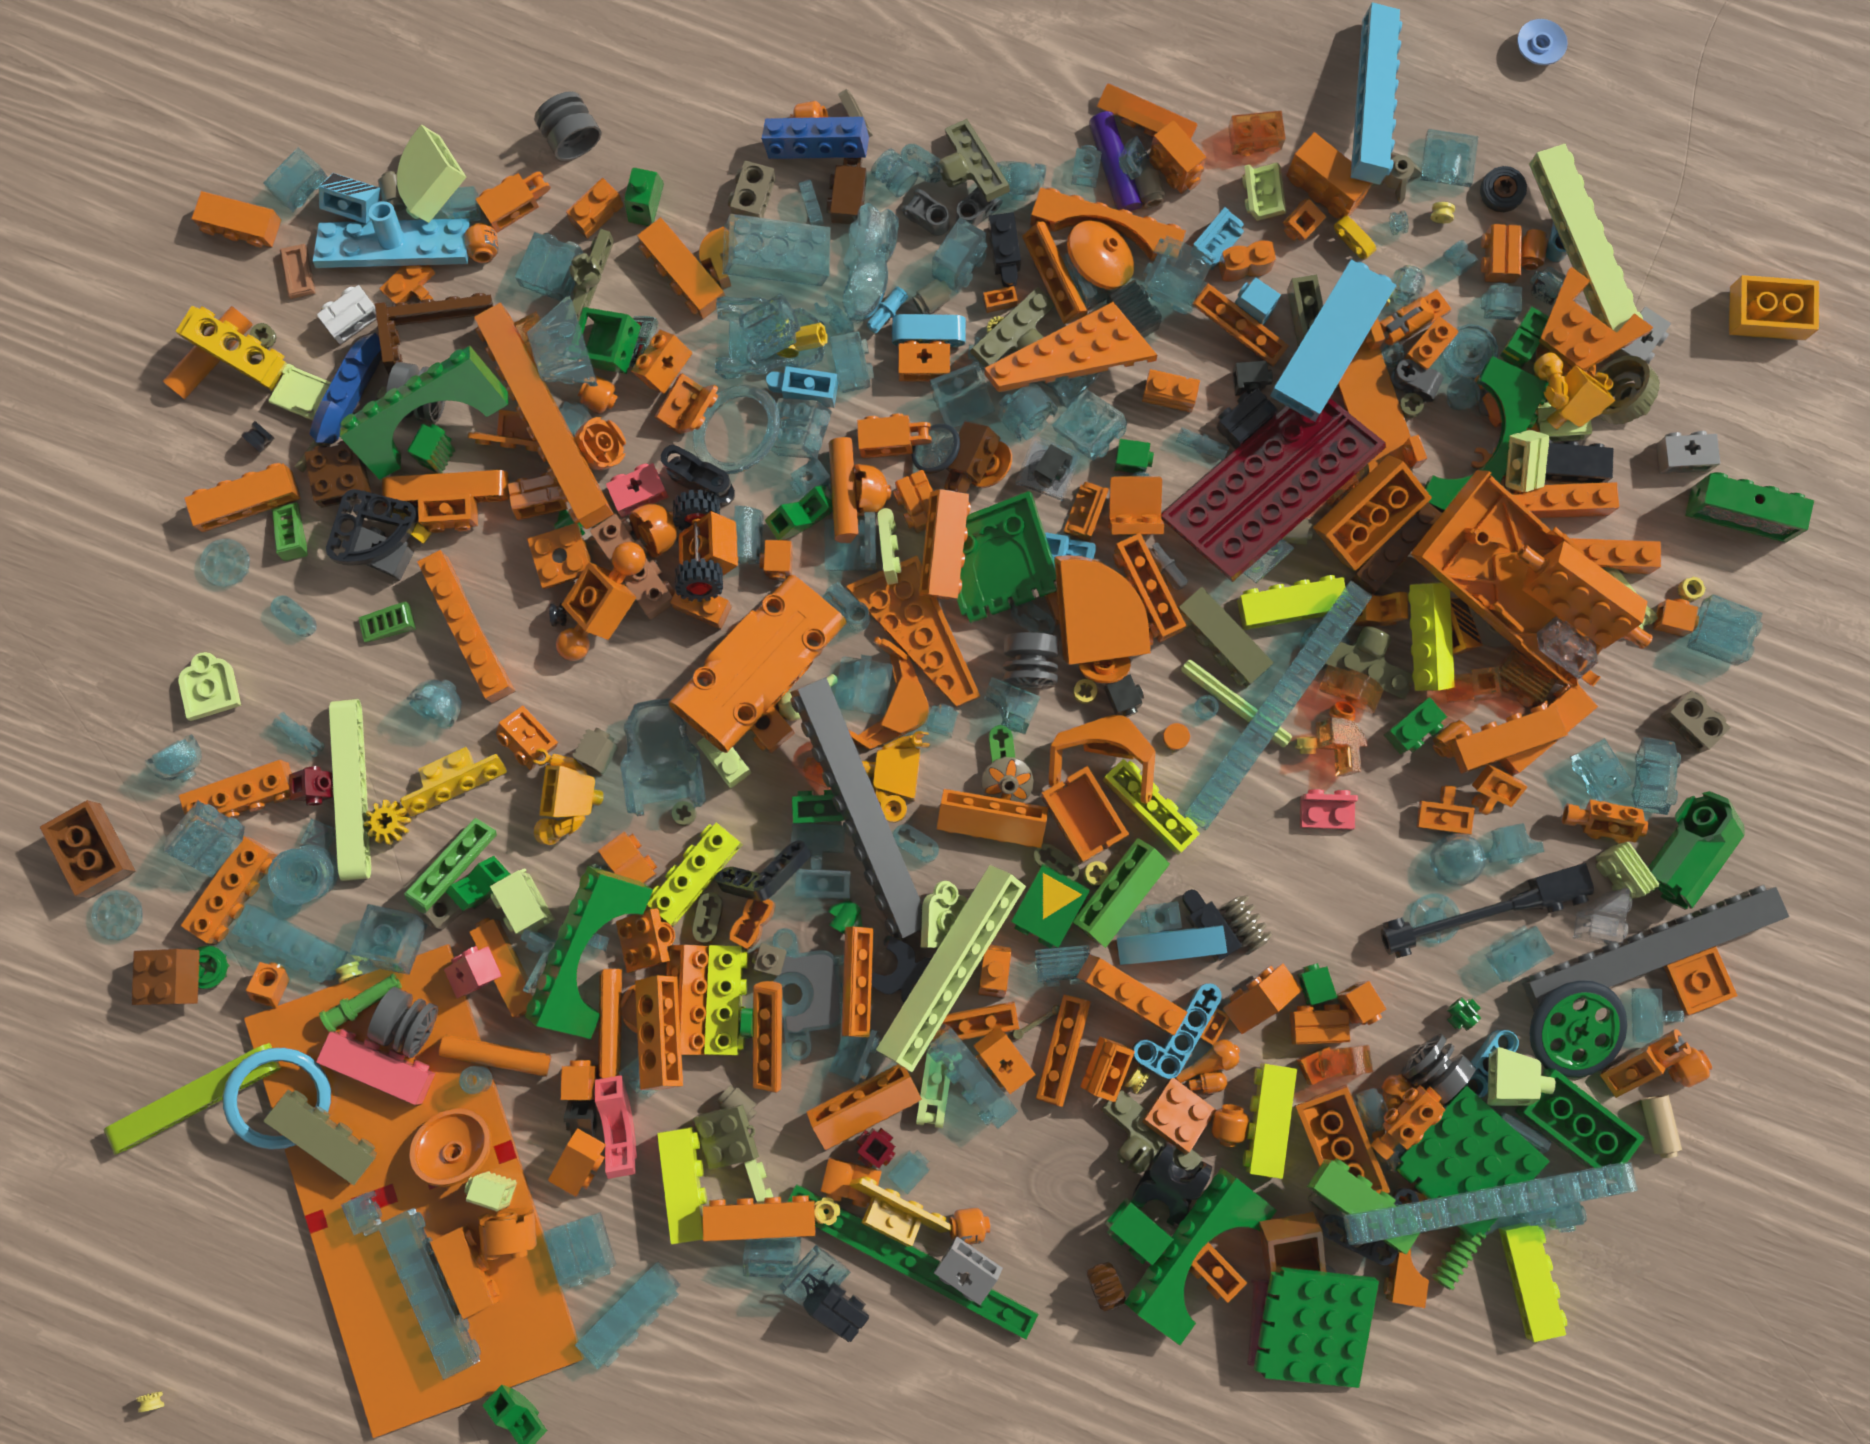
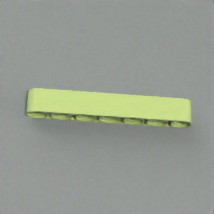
M359 699L332 701L329 706L338 874L341 881L369 879L371 876L370 837L367 835L369 827L364 826V822L369 821L366 815L368 802L362 706Z

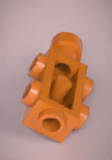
M1590 799L1586 809H1580L1578 805L1567 803L1562 814L1563 824L1570 826L1582 825L1583 833H1586L1589 837L1593 839H1600L1602 836L1609 837L1619 844L1628 841L1636 843L1639 836L1644 837L1648 830V822L1644 819L1643 809Z
M1419 1085L1417 1089L1410 1088L1403 1096L1404 1102L1399 1108H1391L1384 1116L1385 1122L1382 1125L1387 1132L1382 1137L1378 1136L1371 1143V1146L1383 1158L1388 1160L1395 1153L1393 1149L1399 1143L1407 1150L1412 1145L1419 1143L1424 1132L1442 1118L1445 1108L1439 1102L1442 1097L1431 1087L1425 1090Z

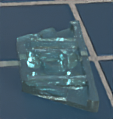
M568 296L527 331L539 376L542 381L546 382L561 381L565 384L580 382L588 383L589 386L595 387L598 386L573 301Z

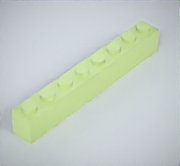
M1566 144L1537 152L1529 166L1572 267L1590 280L1583 293L1593 316L1615 332H1618L1634 313L1643 319L1641 313L1637 312L1631 290L1625 284L1622 268L1617 265L1613 256V247L1607 242L1604 235L1603 224L1595 214L1593 201L1585 191L1584 180L1576 170L1573 154L1568 151Z
M989 865L876 1048L878 1052L913 1072L1026 886L1012 874Z

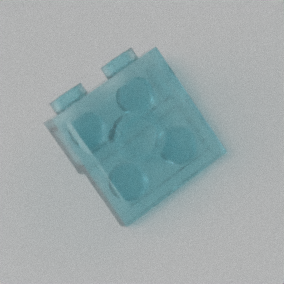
M1086 389L1052 426L1054 431L1072 442L1076 450L1094 461L1098 456L1103 457L1107 454L1109 444L1115 438L1120 439L1125 434L1127 422L1122 412Z
M1564 1197L1509 1206L1511 1217L1521 1220V1223H1529L1530 1226L1546 1225L1551 1230H1559L1561 1233L1575 1231V1226L1583 1225L1587 1221L1585 1209L1580 1205V1202Z

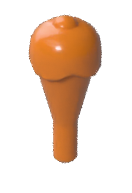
M1219 1040L1192 1066L1182 1070L1175 1079L1183 1083L1200 1074L1223 1069L1225 1071L1231 1070L1239 1063L1240 1049L1229 1040Z
M1401 1074L1398 1076L1390 1075L1383 1082L1379 1120L1372 1133L1374 1140L1378 1136L1382 1137L1386 1132L1382 1124L1385 1122L1384 1116L1391 1108L1398 1109L1404 1102L1403 1096L1406 1091L1413 1088L1411 1082Z

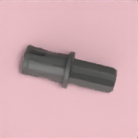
M1159 543L1152 545L1158 555H1155L1149 547L1148 549L1160 574L1164 575L1175 590L1178 591L1184 588L1188 580L1175 565L1176 561L1168 557Z

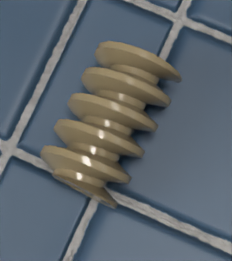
M1248 895L1238 896L1218 908V911L1226 909V913L1223 915L1225 920L1232 919L1229 927L1231 929L1238 928L1235 936L1237 938H1244L1241 942L1242 947H1250L1245 955H1249L1265 945L1272 936L1271 932L1262 933L1267 926L1265 922L1256 923L1261 917L1260 914H1250L1255 906L1253 904L1244 905L1249 899Z

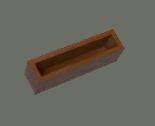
M1427 502L1373 554L1350 582L1364 594L1373 595L1413 551L1442 513Z

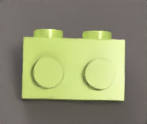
M1277 162L1255 169L1250 164L1245 165V174L1242 175V181L1248 193V198L1245 199V207L1248 214L1251 213L1257 221L1286 214L1280 164Z

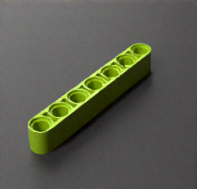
M271 1044L259 1046L105 1127L103 1130L113 1153L119 1154L222 1101L224 1088L232 1071L252 1054L272 1048ZM279 1061L265 1063L253 1069L244 1078L239 1091L280 1070Z

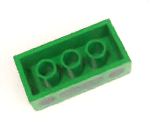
M1545 1068L1541 1076L1555 1079L1553 1094L1541 1093L1540 1099L1534 1104L1518 1106L1514 1112L1599 1178L1614 1182L1645 1138L1559 1071Z

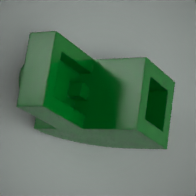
M492 856L478 863L466 878L451 884L446 893L462 911L470 907L476 909L493 894L490 886L511 874L495 856Z
M501 1385L482 1405L494 1424L508 1429L518 1444H536L548 1431L537 1416L539 1411L525 1396L508 1386Z

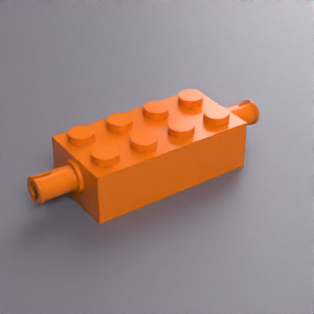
M1563 541L1543 557L1528 545H1524L1517 552L1515 558L1529 567L1522 590L1598 645L1606 649L1622 637H1626L1640 649H1644V647L1650 644L1653 636L1639 627L1643 623L1648 601L1571 545Z

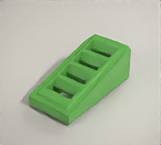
M298 503L272 508L276 553L283 561L307 556V544ZM290 515H292V517H293V518L281 520L282 517H286V516H290ZM292 525H293V527H291V528L283 529L284 527H288V526H292ZM295 536L294 538L285 540L286 537Z
M407 602L398 603L358 617L365 643L416 630L411 606ZM400 613L403 621L401 624L398 623L397 614ZM388 616H391L392 618V627H389L387 619ZM382 618L384 630L380 631L377 619ZM370 621H372L375 633L370 634L369 627L367 623Z

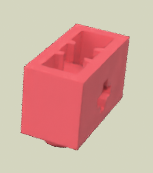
M647 463L641 464L634 469V472L627 475H616L611 478V482L606 483L616 509L622 518L632 514L631 511L640 506L655 504L669 497L653 463L650 465ZM638 484L639 491L635 492L633 486Z
M477 946L462 952L461 955L451 959L452 965L444 969L456 998L476 991L501 977L489 947L478 950Z

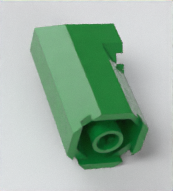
M1711 791L1702 793L1703 796L1699 798L1695 796L1686 798L1675 814L1678 826L1648 866V869L1659 883V887L1654 888L1652 891L1655 892L1658 889L1663 893L1660 896L1662 899L1684 910L1688 909V907L1692 909L1744 837V824L1729 799Z

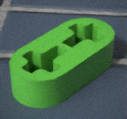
M1005 725L993 727L989 733L992 762L1000 759V753L1005 752L1006 757L1016 758L1011 730ZM998 731H1002L1003 735H1008V738L1004 739V748H1000L999 741L993 739L994 736H997Z

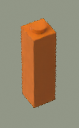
M485 918L475 924L476 929L470 931V934L478 950L489 947L501 973V977L494 980L512 1017L519 1018L526 1014L527 1005L532 1000L535 990L500 921Z

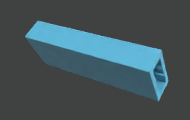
M1350 260L1274 387L1270 397L1315 422L1395 289L1396 284L1392 283L1389 277L1382 274L1378 275L1369 270L1366 264Z

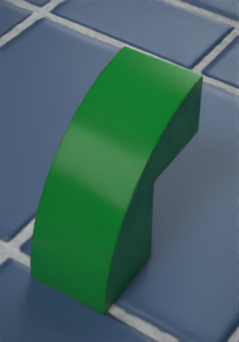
M826 485L816 486L798 502L780 505L765 519V522L777 540L790 538L815 525L833 512L832 494Z

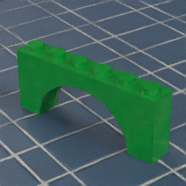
M468 346L463 350L458 349L454 351L443 362L434 363L423 374L412 376L406 384L398 389L393 388L389 390L383 398L376 402L371 401L367 403L356 414L347 415L340 424V437L376 477L381 480L401 468V452L395 445L393 434L399 422L409 412L431 402L456 401L468 404L488 417L508 405V391L472 347Z
M1492 356L1487 360L1476 383L1485 388L1494 398L1500 412L1501 432L1494 453L1479 470L1490 471V475L1500 483L1503 476H1506L1510 435L1524 432L1527 428L1531 429L1538 418L1535 412L1539 404L1544 405L1547 400L1543 392H1546L1549 382ZM1473 474L1460 479H1443L1434 475L1430 476L1424 487L1432 497L1429 503L1437 510L1444 512Z
M587 866L585 873L580 879L577 893L570 902L569 912L564 924L559 928L556 943L549 952L545 969L538 978L537 988L532 1000L527 1005L525 1014L527 1019L538 1027L591 1039L601 1014L589 1004L584 1003L578 991L577 969L582 952L597 930L610 920L625 914L643 915L653 889L641 881Z
M1221 1167L1201 1197L1197 1199L1185 1219L1179 1224V1227L1172 1235L1174 1240L1153 1266L1148 1267L1146 1273L1130 1292L1124 1303L1139 1317L1175 1343L1181 1345L1196 1324L1189 1316L1185 1307L1184 1286L1190 1266L1198 1253L1210 1240L1226 1230L1236 1227H1250L1260 1232L1259 1222L1271 1220L1277 1210Z

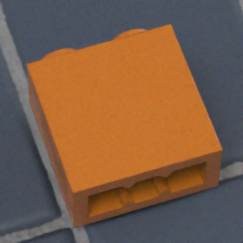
M1173 120L1154 135L1149 161L1156 170H1160L1166 176L1167 183L1173 189L1176 188L1181 194L1187 189H1194L1200 183V177L1204 171L1207 157Z

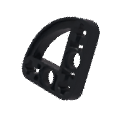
M357 489L349 490L342 497L326 545V553L333 562L342 565H365L379 561L394 553L410 537L418 521V512L411 503ZM358 497L361 503L355 504L353 509V506L350 504V501H355ZM377 503H386L387 510L383 514L377 515L374 513L373 510ZM407 509L411 516H406L403 520L399 514L393 513V510L405 513ZM352 510H353L354 514L357 515V517L351 515ZM365 518L398 526L393 534L382 543L366 550L354 551ZM344 521H353L354 528L350 532L344 533L341 531V525ZM338 536L344 538L343 542L338 538ZM342 543L345 552H341L337 556L334 549H339Z

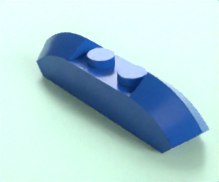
M376 332L361 337L356 341L344 358L315 413L309 434L316 442L333 444L338 441L341 421L347 415L353 413L382 359L380 339Z

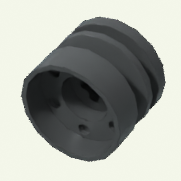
M563 92L551 97L538 108L534 116V121L543 137L547 138L549 147L556 158L562 161L572 160L589 152L598 143L602 134L593 116L588 114L587 106L576 92Z
M396 362L389 375L387 392L393 388L398 389L406 384L412 376L423 374L429 367L425 366L419 370L416 364ZM446 401L424 404L409 412L404 418H410L414 414L417 420L426 419L428 422H438Z
M1031 632L1005 635L1004 655L1015 660L1003 663V669L1010 671L1003 673V682L1023 688H1040L1057 684L1058 675L1053 672L1058 670V665L1046 660L1058 657L1059 638L1050 634Z
M393 987L382 998L373 1014L368 1027V1039L383 1046H388L394 1040V1051H403L405 1056L413 1058L421 1050L433 1030L438 1014V1006L432 1003L426 1005V1001L423 999H418L412 1005V994Z
M1438 1034L1415 1050L1403 1067L1401 1075L1406 1079L1413 1077L1411 1084L1414 1087L1427 1082L1424 1089L1427 1090L1431 1087L1442 1097L1439 1102L1441 1105H1444L1467 1084L1473 1076L1476 1067L1463 1054L1449 1059L1455 1046L1453 1044L1445 1045L1446 1038L1442 1034Z

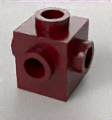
M311 766L289 774L290 800L306 802L307 806L322 805V801L333 798L332 772L321 771V767Z
M874 1128L870 1132L864 1130L856 1141V1144L859 1145L856 1149L860 1154L858 1159L870 1169L873 1165L878 1169L882 1164L887 1166L896 1154L893 1151L896 1146L891 1142L894 1137L882 1128L878 1132ZM878 1142L880 1149L877 1152H872L870 1150L871 1143Z

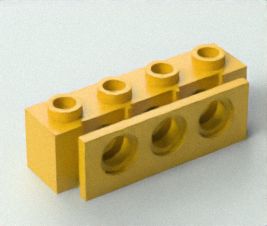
M191 306L175 332L182 338L273 391L283 375L282 371L287 365L283 360L285 356L273 348L267 350L260 346L262 342L249 334L246 337L237 332L239 328L224 320L222 323L214 318L215 314L205 307L201 306L199 309ZM208 327H215L213 335L204 336V331ZM231 341H239V345L235 350H227V346ZM254 355H262V360L259 364H250V360Z

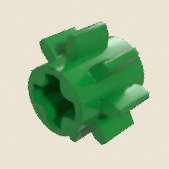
M1460 997L1448 1007L1447 1011L1451 1016L1447 1021L1455 1029L1463 1027L1467 1031L1481 1019L1477 1014L1481 1007L1473 999L1465 1001L1463 997Z

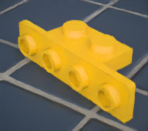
M464 747L419 768L418 771L423 788L400 798V802L410 816H415L505 774L507 770L497 754L474 764L470 751L467 747Z
M862 1176V1178L854 1179L850 1182V1187L872 1197L862 1224L907 1247L913 1246L921 1223L939 1233L952 1230L953 1226L945 1222L946 1218L934 1212L930 1214L922 1210L923 1206L910 1200L907 1202L899 1198L900 1194L888 1188L884 1190L876 1186L877 1182L869 1177Z

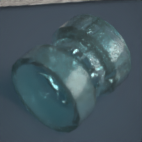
M1460 240L1452 245L1442 255L1447 262H1451L1453 271L1457 276L1468 271L1479 261L1474 254L1468 251V245L1464 240Z

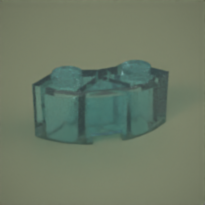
M1643 737L1635 756L1636 776L1631 793L1635 808L1643 809V812L1668 815L1671 805H1675L1678 798L1675 786L1677 769L1681 763V754L1677 753L1676 745L1673 741Z

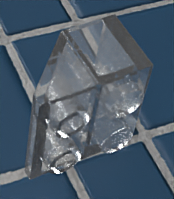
M1623 888L1608 891L1577 912L1573 939L1602 945L1623 943V939L1626 938L1628 933V924L1625 923L1626 915L1632 906V897L1629 896L1630 889Z

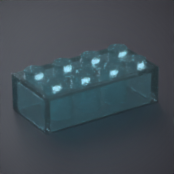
M730 214L724 225L723 274L823 286L829 277L831 227Z

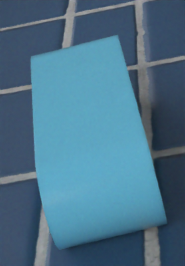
M895 315L892 318V343L899 346V343L914 340L920 344H930L931 341L938 340L945 342V344H950V347L964 346L966 344V318L960 315Z
M1509 1030L1493 1031L1471 1060L1476 1070L1470 1080L1474 1079L1477 1082L1478 1088L1475 1094L1480 1098H1483L1488 1092V1072L1483 1068V1060L1499 1047V1037L1504 1035L1507 1038L1508 1045L1505 1048L1507 1050L1516 1052L1519 1046L1517 1036Z

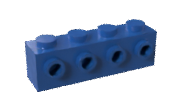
M864 117L766 118L761 139L768 159L866 158L869 135Z

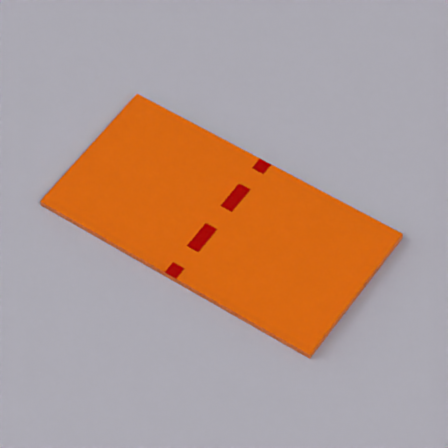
M450 944L281 1004L277 1008H270L244 1018L253 1049L270 1043L272 1048L298 1050L310 1056L314 1061H317L330 1033L322 1023L319 1012L332 1009L340 1004V1000L343 998L350 1000L393 973L396 975L395 979L398 978L402 985L401 990L412 994V1005L418 999H423L426 1001V1005L432 1003L438 1006L437 1018L428 1040L413 1058L407 1056L404 1058V1060L413 1063L414 1060L423 1062L430 1066L429 1071L436 1073L422 1104L414 1105L319 1064L327 1075L331 1088V1104L328 1111L330 1114L329 1119L336 1124L341 1122L347 1125L353 1131L352 1135L359 1140L362 1138L366 1139L374 1145V1151L377 1152L375 1159L355 1185H352L299 1146L295 1145L284 1149L373 1438L491 1395L501 1385L512 1387L584 1359L490 1066L439 1057L441 1040L446 1034L481 1041L467 995L456 998L444 971L445 968L452 965L451 959L454 958ZM381 1000L359 1012L358 1017L354 1021L348 1020L338 1026L335 1032H340L341 1029L348 1030L356 1034L355 1039L364 1042L365 1039H368V1027ZM394 1040L388 1046L381 1045L379 1049L389 1053L390 1050H394ZM279 1061L281 1069L263 1078L272 1109L287 1090L291 1092L296 1090L302 1093L308 1099L307 1103L314 1108L316 1107L317 1090L314 1081L301 1067L293 1063ZM450 1109L473 1111L486 1122L491 1133L490 1153L484 1165L472 1177L490 1171L491 1174L495 1173L496 1176L501 1175V1177L505 1176L506 1179L516 1180L517 1185L510 1205L504 1209L527 1208V1213L531 1209L534 1210L537 1240L535 1248L527 1250V1256L511 1258V1254L500 1255L498 1259L487 1260L489 1269L486 1271L490 1280H494L499 1288V1302L465 1319H462L430 1242L467 1225L468 1229H472L477 1237L478 1244H476V1247L481 1255L478 1217L488 1213L489 1218L495 1217L497 1213L494 1210L466 1201L468 1194L465 1193V1187L468 1180L449 1187L432 1186L417 1176L410 1163L411 1143L419 1128L434 1115Z

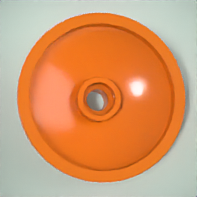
M1083 221L1071 230L1067 240L1068 253L1073 265L1086 280L1100 288L1110 290L1119 289L1129 282L1134 272L1133 255L1125 239L1115 229L1101 222Z
M450 1109L434 1115L419 1128L411 1143L410 1163L414 1172L425 1183L437 1187L454 1186L468 1180L480 1170L490 1153L491 1133L489 1127L478 1114L467 1109Z

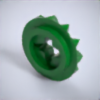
M202 946L195 949L199 950V962L209 963L211 960V966L216 970V972H207L204 975L205 968L199 964L198 988L209 989L220 985V982L227 977V969L230 966L227 963V955L219 950V948L213 946Z

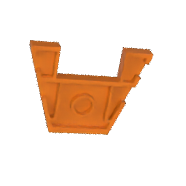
M1570 267L1539 342L1570 366L1574 367L1576 365L1585 371L1610 357L1611 354L1621 348L1629 346L1633 341L1648 335L1653 326L1634 313L1618 332L1613 331L1574 302L1590 280L1573 267Z

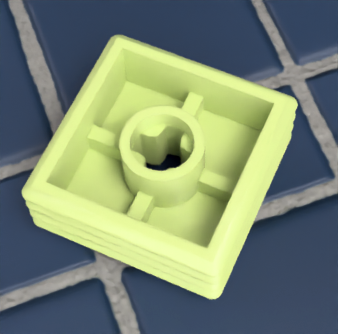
M1629 842L1611 846L1596 856L1598 871L1604 877L1608 876L1613 883V892L1620 899L1630 900L1643 897L1654 890V888L1659 887L1658 881Z

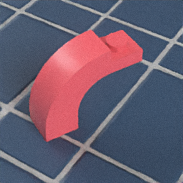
M620 1075L595 1080V1103L601 1117L606 1144L605 1173L608 1179L635 1174V1158H637L636 1138L630 1101L623 1077Z

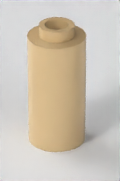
M1669 1095L1642 1098L1641 1103L1654 1154H1660L1662 1159L1678 1156L1677 1151L1682 1150Z

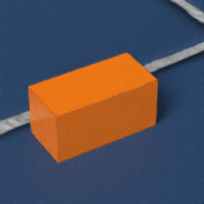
M1014 286L983 293L986 313L1017 307L1018 300Z
M1216 1008L1200 1039L1210 1045H1214L1227 1024L1229 1016Z

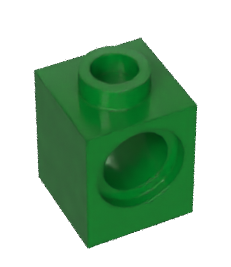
M1120 439L1114 471L1145 475L1147 467H1152L1154 452H1150L1151 443Z
M1318 963L1303 967L1304 973L1297 974L1307 1005H1314L1337 998L1328 966L1320 968Z

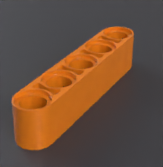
M502 470L393 476L382 479V496L409 502L414 507H418V497L470 493L477 503L506 501L509 499L508 472Z

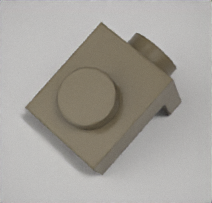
M761 943L760 949L756 948L753 954L752 963L755 964L754 969L780 976L787 951Z

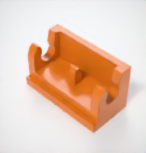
M1089 482L1081 484L1063 533L1090 543L1109 489Z

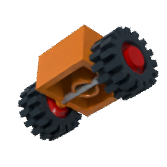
M689 490V494L682 492L681 496L677 495L675 500H673V522L676 527L679 526V530L683 531L679 534V564L675 568V591L678 596L681 595L682 599L688 597V601L693 602L694 599H697V602H702V599L709 601L711 597L715 599L718 597V594L721 595L723 576L738 566L736 522L720 515V501L716 495L711 496V492L707 491L705 494H703V490H698V493H694V490Z

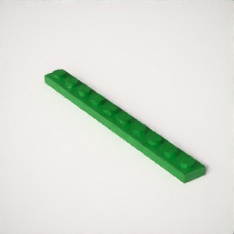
M796 1184L787 1202L792 1201V1196L809 1195V1201L814 1200L815 1203L821 1201L823 1197ZM841 1207L840 1214L836 1217L837 1220L833 1224H819L815 1220V1227L1024 1339H1027L1039 1315L1034 1310L993 1288L981 1305L975 1301L968 1300L963 1296L962 1292L952 1285L942 1282L939 1276L934 1273L940 1260L914 1246L907 1247L862 1224V1218ZM824 1209V1213L828 1214L829 1210Z

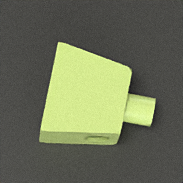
M1500 1047L1489 1054L1488 1105L1528 1106L1538 1101L1541 1093L1553 1094L1555 1079L1541 1076V1062L1539 1060Z

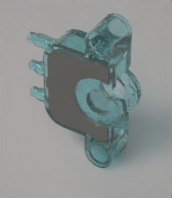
M782 928L774 934L773 946L785 949L787 954L781 975L777 976L773 982L782 984V1019L787 1053L794 1060H803L808 1058L812 1052L811 1031L831 1029L842 1023L843 982L841 980L840 966L844 965V954L834 956L832 953L824 950L800 953L798 936L792 930ZM785 933L790 934L793 938V943L789 948H782L779 945V938ZM790 984H797L802 990L801 1000L794 1005L788 1004L783 997L784 989ZM798 1040L804 1041L807 1046V1050L802 1056L796 1055L792 1049L793 1044Z

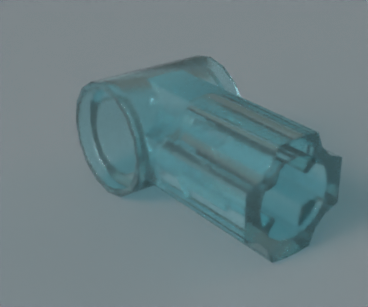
M839 582L832 584L826 590L822 598L844 616L852 630L859 632L869 626L870 616L868 607L864 603L859 602ZM860 612L865 616L860 621H854L851 618L852 615Z

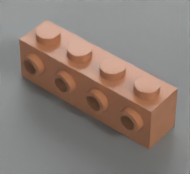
M616 514L590 530L611 563L614 549L624 542L636 543L644 550V553L648 552L640 539L634 541L630 533L633 532V529L624 518L620 521ZM646 559L645 565L639 573L626 576L623 581L636 596L637 602L651 620L672 606L670 602L675 591L668 581L663 583L658 575L662 572L654 560L648 562Z

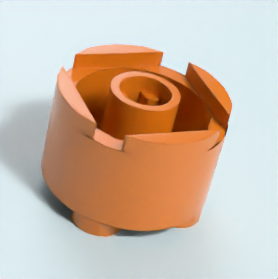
M527 1208L504 1209L496 1211L497 1215L495 1217L489 1218L488 1213L478 1217L480 1251L483 1254L484 1260L498 1259L500 1255L511 1254V1258L524 1257L528 1255L527 1250H532L537 1245L534 1210L532 1209L528 1213Z

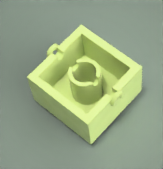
M522 869L490 886L493 894L490 896L498 909L502 907L506 915L503 920L510 932L515 931L516 934L528 936L555 919L530 874L525 873L526 869Z

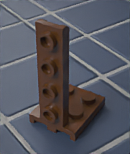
M475 293L471 297L465 298L450 296L440 301L425 299L416 304L401 302L391 307H387L385 302L374 303L382 360L388 375H390L392 367L396 362H403L402 354L399 353L398 345H401L396 326L477 316L494 306L491 294Z

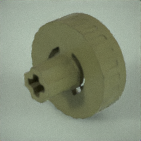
M1623 356L1612 360L1598 371L1599 373L1607 374L1608 378L1613 381V387L1608 392L1615 399L1599 415L1603 421L1614 425L1625 424L1648 414L1651 409L1650 406H1652L1658 396L1660 380L1656 372L1645 360L1638 356Z

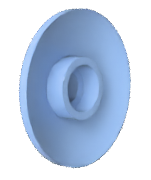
M1547 19L1529 21L1521 28L1517 37L1520 53L1528 61L1537 65L1554 64L1563 57L1567 50L1568 43L1565 32L1558 24Z

